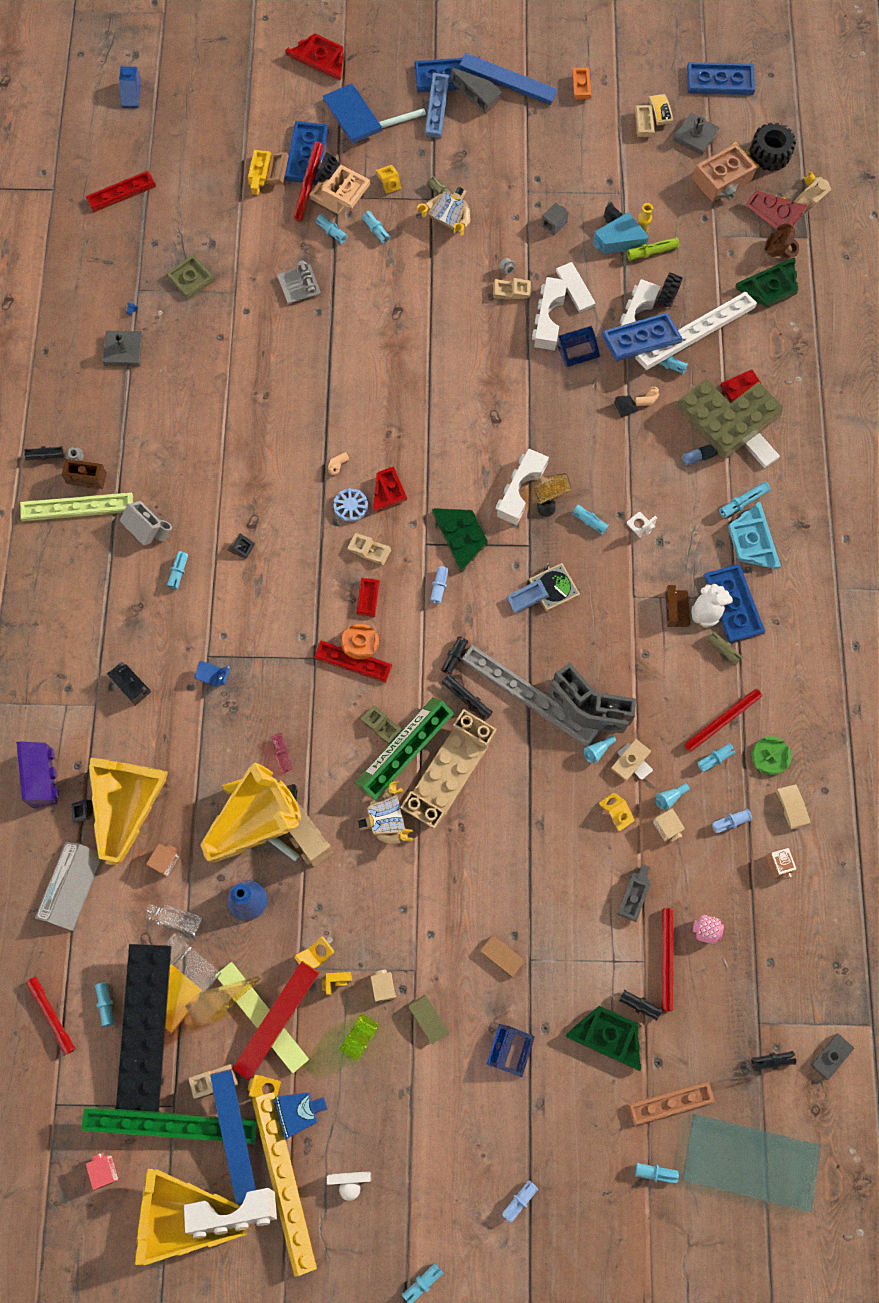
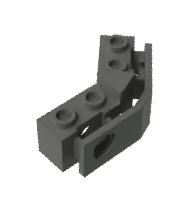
M571 663L555 673L548 693L573 722L584 728L624 734L627 726L631 725L635 717L636 698L596 693Z

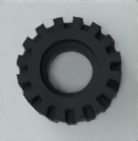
M669 272L657 303L671 308L683 277Z

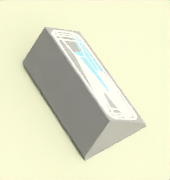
M65 842L35 919L74 931L102 860L99 859L98 851L81 844Z

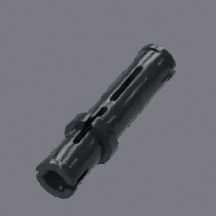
M450 674L444 678L442 684L468 705L470 711L476 712L484 721L492 715L493 711L487 708L479 697L471 694Z

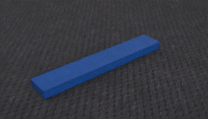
M465 53L459 65L460 70L549 105L552 104L558 90Z
M232 1069L212 1073L210 1078L235 1202L239 1205L243 1204L247 1192L255 1191L256 1186Z

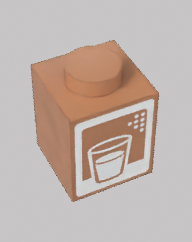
M159 843L146 865L167 877L180 856L176 853L177 849L168 843L165 846Z
M790 847L776 850L766 855L774 878L788 879L793 877L792 873L798 870Z

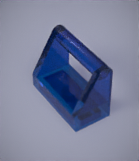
M592 326L558 336L557 347L566 367L600 357ZM589 342L593 352L571 359L568 358L567 348Z
M499 1024L486 1065L523 1077L535 1036L511 1026ZM516 1034L526 1039L517 1068L513 1070L505 1065Z

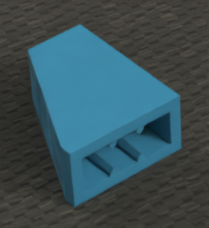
M628 212L595 231L593 244L602 254L623 252L628 249L641 247L642 244H647L649 236Z

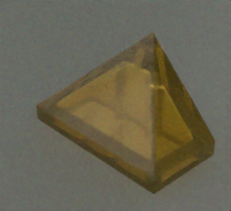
M567 473L541 477L534 486L539 504L572 491Z

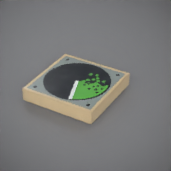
M563 563L529 578L530 584L539 579L543 583L549 597L540 602L546 612L580 596Z

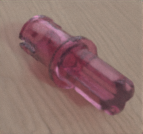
M283 733L272 735L271 740L275 749L274 756L278 759L281 772H289L292 770L288 755L290 751L286 748Z

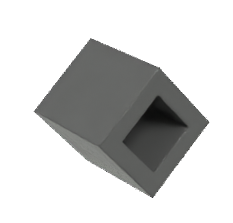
M555 202L542 215L541 226L552 235H555L567 223L569 212L565 207Z

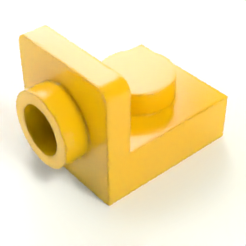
M393 165L376 170L386 194L401 189L399 174Z
M326 973V978H322V990L326 991V995H332L331 983H335V986H347V982H352V973Z

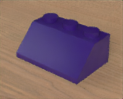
M16 742L22 801L32 808L57 804L56 798L59 797V790L55 786L54 781L57 778V772L52 762L55 759L53 748L47 743Z

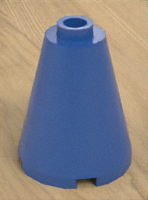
M243 880L236 883L227 895L228 910L239 920H253L262 915L267 906V895L264 888L252 880Z

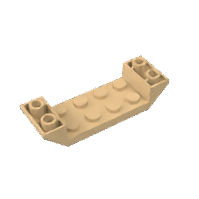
M463 709L453 724V730L414 791L409 793L400 808L435 829L445 817L483 757L497 729Z

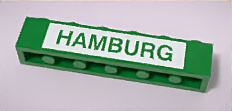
M432 697L354 784L367 797L376 800L454 713L442 700Z

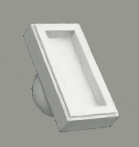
M370 1171L329 1174L327 1176V1185L340 1184L339 1193L347 1201L355 1200L360 1194L358 1182L371 1181Z

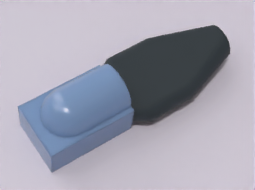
M706 445L682 454V459L685 465L688 466L701 460L712 458L718 454V451L712 445Z

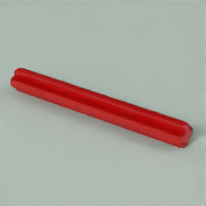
M316 141L312 148L293 215L295 221H303L309 194L311 193L323 150L321 142Z
M754 689L685 742L684 747L687 751L692 752L762 697V693L758 689Z
M672 908L662 909L661 1009L664 1012L673 1011L674 910Z

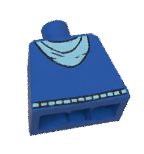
M310 1092L274 1098L285 1139L318 1123L316 1113L328 1110L325 1098L312 1100Z

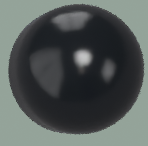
M543 499L537 504L538 511L542 516H552L556 511V503L553 499Z

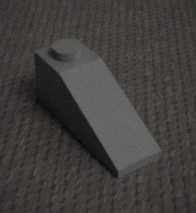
M455 68L451 72L450 81L485 114L499 102L502 92L489 80Z

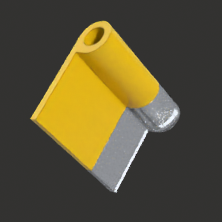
M181 932L179 935L174 933L165 944L172 945L166 1029L171 1033L221 975L219 970L187 944L190 940Z

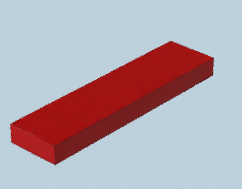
M148 170L86 196V199L94 213L155 188L156 184Z
M320 640L314 655L315 660L384 683L387 682L393 666L391 663L373 657L366 659L351 658L344 653L340 646Z

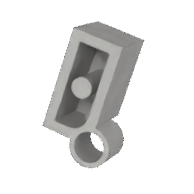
M141 501L129 503L119 520L143 545L152 543L154 538L159 541H165L172 530L170 523L159 520Z

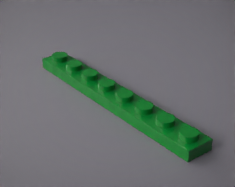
M85 1107L83 1111L81 1131L223 1141L219 1118L216 1116ZM242 1119L246 1142L255 1144L257 1120Z

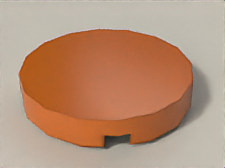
M365 624L351 625L350 628L343 631L341 636V648L351 658H369L377 651L379 646L378 634L373 631L372 627Z

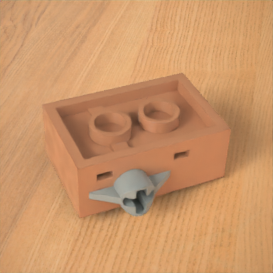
M734 144L697 164L692 180L712 203L722 197L732 200L736 189L752 181L757 166L737 144Z

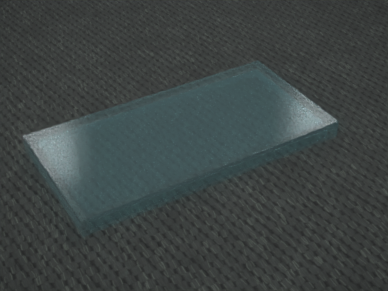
M693 1114L682 1180L812 1212L821 1145Z

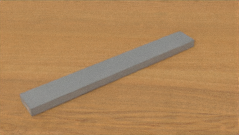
M471 645L461 658V662L586 747L591 744L598 734L599 730L584 728L573 722L555 700L475 646Z

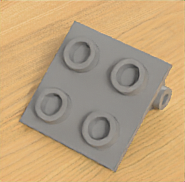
M299 261L296 269L277 274L288 304L321 294L311 265H307L304 261Z

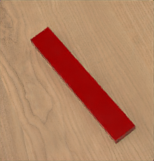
M300 962L232 1069L247 1080L254 1076L320 972L306 962Z

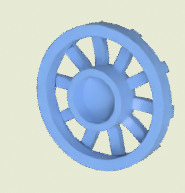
M348 488L337 494L333 507L335 514L340 519L354 522L364 517L368 510V501L360 490ZM358 495L362 497L361 499L356 500ZM365 501V506L358 503ZM337 503L343 504L342 506L336 507ZM358 508H363V512L360 513ZM344 509L342 514L338 510ZM356 512L358 516L353 517V513ZM350 513V518L345 517V514Z

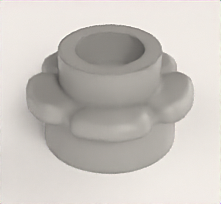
M505 258L499 264L500 271L503 275L512 274L516 263L510 258Z
M71 447L67 450L65 458L82 461L84 457L83 451L79 447Z

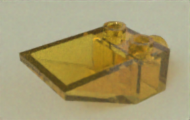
M256 976L200 992L185 1006L190 1012L185 1018L186 1026L190 1029H196L205 1024L212 1025L216 1021H221L227 1016L226 1011L261 978Z

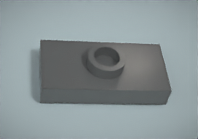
M837 1033L812 1062L811 1066L826 1080H829L854 1050V1047Z

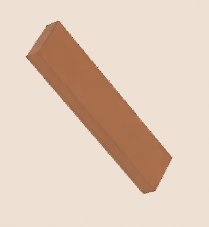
M709 1081L627 1105L633 1125L636 1126L715 1103Z

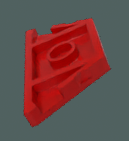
M314 33L307 39L299 41L298 46L292 49L286 48L285 53L287 56L337 80H341L343 46Z

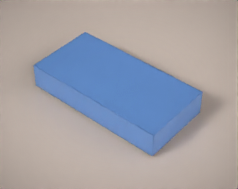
M539 579L508 595L507 599L514 613L517 614L548 598L549 595Z

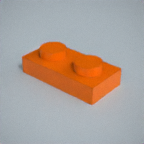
M573 68L574 100L591 99L589 68Z

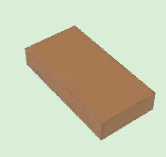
M287 152L271 154L265 182L268 186L283 184L289 157Z
M494 935L491 936L480 951L512 978L525 962L523 958Z

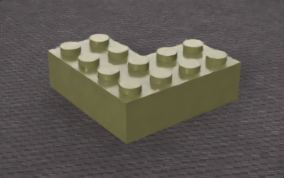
M706 378L678 400L677 409L703 438L718 451V454L726 460L749 440L777 420L782 414L783 407L760 382L756 383L730 404Z

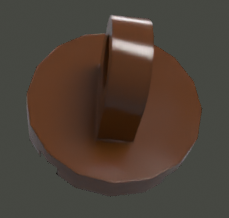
M788 223L778 226V231L775 234H770L766 241V253L771 257H777L781 254L786 258L797 256L799 244L794 239L795 229ZM790 245L792 247V252L789 251Z

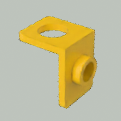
M612 793L599 802V805L609 812L617 830L621 831L634 822L633 815L626 801L616 793ZM616 800L614 804L607 805L609 801Z
M320 937L308 949L296 954L294 958L299 964L301 961H304L315 969L323 964L334 953V950L324 937ZM318 945L325 947L326 954L324 956L318 954Z
M255 1075L254 1078L250 1079L248 1085L249 1096L259 1097L264 1095L262 1092L263 1085L271 1083L274 1086V1095L277 1097L281 1082Z

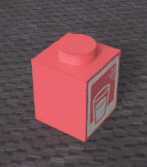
M100 1153L91 1157V1162L86 1163L93 1190L118 1181L111 1155L104 1156V1153Z

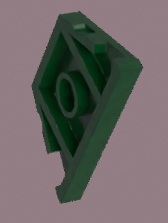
M793 257L737 282L735 288L742 293L746 292L753 300L766 308L792 297L798 292L797 271H795L796 259Z
M432 509V514L460 572H463L466 566L485 548L488 541L473 510Z
M598 1006L565 1035L566 1038L637 1071H641L638 1023Z

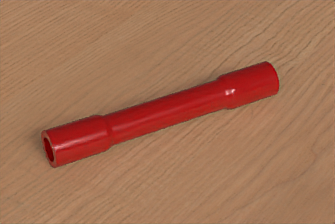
M37 977L29 979L25 984L44 1014L63 1054H70L76 1048L48 1001L42 985Z

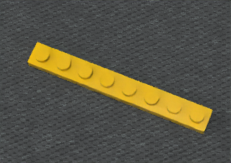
M273 1092L252 1098V1103L295 1277L313 1271L317 1267Z

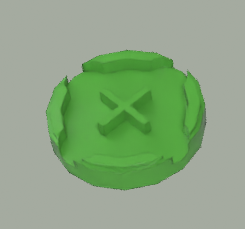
M767 736L759 740L754 745L751 753L752 762L756 769L766 775H778L784 772L792 759L789 746L787 747L782 739L774 736Z

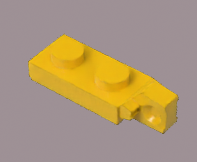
M254 150L248 174V183L251 185L252 195H259L260 186L265 185L271 159V152Z

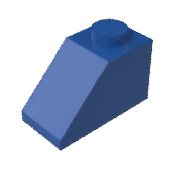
M120 66L122 108H139L141 78L138 68Z

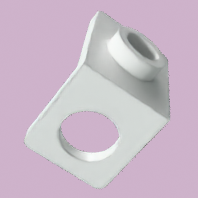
M638 512L627 521V525L641 538L645 534H650L655 529L654 525L657 517L654 516L651 520H648L641 512ZM640 519L644 522L642 528H636L634 521Z

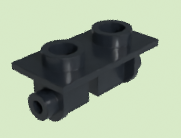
M328 152L325 153L318 168L319 172L316 175V179L320 183L330 179L340 164Z

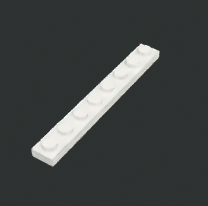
M744 292L679 329L678 331L683 338L682 343L637 355L635 359L648 370L756 307L757 302Z

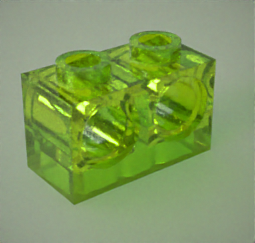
M361 1013L339 1050L358 1062L381 1025Z

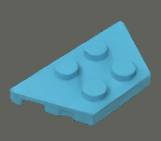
M757 502L750 510L744 512L738 519L730 523L728 529L738 561L777 570L781 565L761 502Z

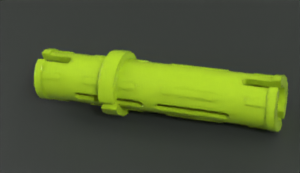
M677 237L653 244H642L638 248L628 249V260L631 261L642 257L648 258L653 254L679 248V240Z

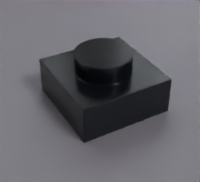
M611 203L605 207L604 218L608 224L622 216V213Z

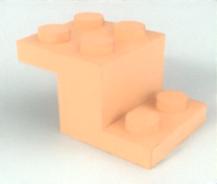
M340 165L330 179H327L325 182H318L309 194V197L314 202L339 214L344 206L350 209L355 206L369 187L370 180Z

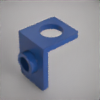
M199 661L194 678L209 685L220 687L225 685L230 667L219 668L207 662Z

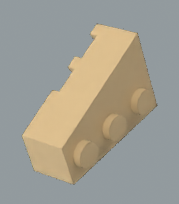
M297 802L301 819L298 821L299 825L289 831L292 836L289 840L296 849L298 847L301 848L303 851L301 856L307 865L311 863L315 867L334 852L330 844L326 842L321 832L315 827L309 816Z

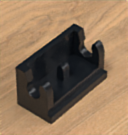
M123 662L107 672L110 679L135 706L151 693V690Z

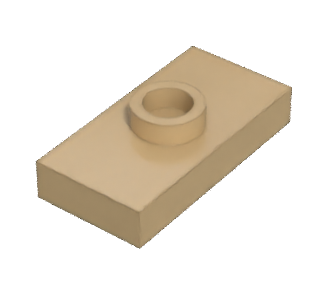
M652 105L635 106L637 137H654Z
M635 739L612 766L611 770L627 782L649 756L651 750Z

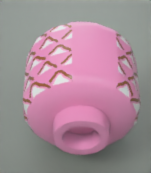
M701 915L699 921H694L692 932L696 933L697 940L715 944L718 940L721 941L724 925L721 924L719 918Z

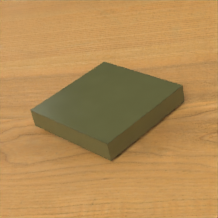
M194 254L166 273V277L187 300L215 281V277Z

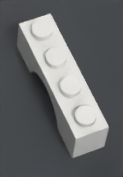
M547 277L546 284L541 286L540 294L543 295V299H539L538 309L540 314H536L535 325L538 326L537 329H533L532 340H535L534 347L555 351L559 326L550 319L548 313L553 308L564 304L568 280Z
M641 279L639 285H635L631 295L634 297L632 300H628L626 310L628 311L626 314H622L619 324L625 325L636 322L635 316L639 312L652 310L661 286Z
M528 449L526 454H522L519 460V468H515L512 473L511 479L513 480L511 484H507L503 494L505 496L503 500L499 499L495 509L498 510L497 517L514 525L518 524L525 511L526 504L520 497L518 490L527 481L541 479L547 467L549 457L531 449Z
M269 1188L247 1192L240 1208L229 1215H219L213 1205L206 1201L184 1205L185 1233L193 1236L194 1239H201L207 1237V1233L214 1232V1234L220 1235L227 1233L228 1229L235 1228V1230H245L252 1224H257V1226L269 1225L271 1220L277 1219L275 1192Z

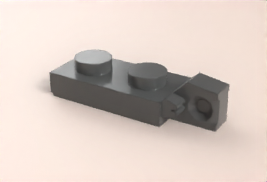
M641 865L639 873H633L617 915L637 922L651 885V879L647 878L650 867Z

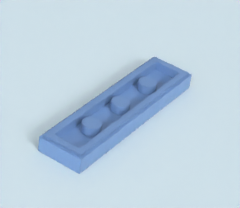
M433 73L425 136L442 137L449 75Z

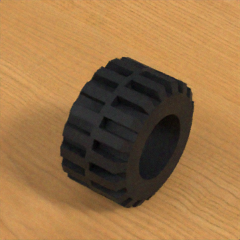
M779 123L762 125L754 134L749 149L750 157L763 170L769 169V171H773L775 169L777 171L780 168L786 167L796 146L794 133H791L792 130L790 128L787 129L785 125L781 126Z

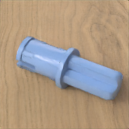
M444 566L438 567L435 581L432 582L433 590L430 602L434 604L442 603L443 592L447 587L445 583L448 568Z
M748 809L733 815L729 813L727 817L712 823L715 833H719L730 828L735 829L740 824L752 821V815Z
M528 1180L519 1193L513 1195L514 1199L502 1213L503 1217L508 1222H513L524 1207H528L526 1204L539 1189Z

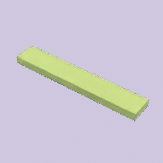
M131 492L20 502V519L23 522L123 513L129 503H133V494Z
M231 962L215 976L258 1029L270 1009L233 962ZM284 1028L272 1048L294 1074L310 1059Z

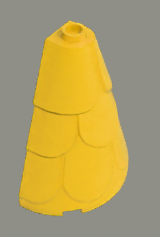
M90 758L89 771L99 859L106 860L105 864L117 866L118 862H123L139 835L140 827L151 811L155 799L166 782L168 771Z
M253 763L246 771L234 793L231 794L220 815H217L200 844L204 852L203 855L208 862H219L244 853L249 848L287 834L299 825L298 821L301 819L296 800L281 780L277 782L272 777L273 772L266 767Z
M147 1169L145 1176L146 1184L143 1187L135 1265H147L205 1246L212 1247L247 1234V1229L235 1230V1228L228 1229V1232L225 1234L216 1235L212 1232L207 1233L205 1238L194 1239L193 1236L185 1233L184 1205L206 1201L213 1205L219 1215H229L238 1210L240 1206L217 1194L212 1195L190 1183L176 1179L160 1170Z

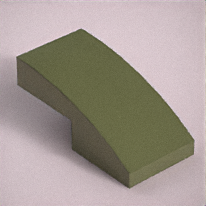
M374 705L361 718L362 722L387 744H390L403 730Z
M426 995L408 1005L431 1044L449 1034V1031Z

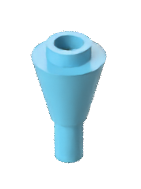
M611 735L604 741L585 747V759L590 763L597 764L608 747L616 742V738Z
M685 783L677 789L656 794L655 801L657 806L668 811L682 794L690 790L688 784Z

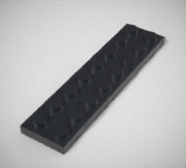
M129 944L116 1109L159 1112L172 945Z

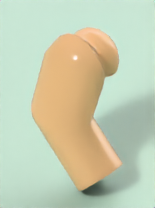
M650 387L645 397H635V405L649 406L654 404L659 397V389L657 387Z
M346 452L330 460L328 472L331 475H337L341 464L349 461Z

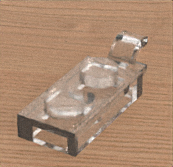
M149 904L146 910V918L152 921L157 920V925L193 938L196 937L203 923V917L166 904L163 909Z

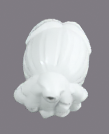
M716 584L706 585L702 588V595L698 597L694 606H692L693 621L704 628H710L717 624L724 612L725 605L733 601L729 592L725 591L723 586Z

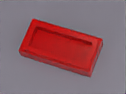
M361 578L357 615L376 616L380 580Z

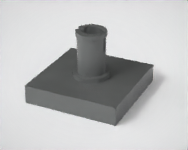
M690 113L674 135L673 141L703 155L718 134L720 128L706 121L704 117L702 118V116Z
M106 331L103 357L104 366H140L142 331Z

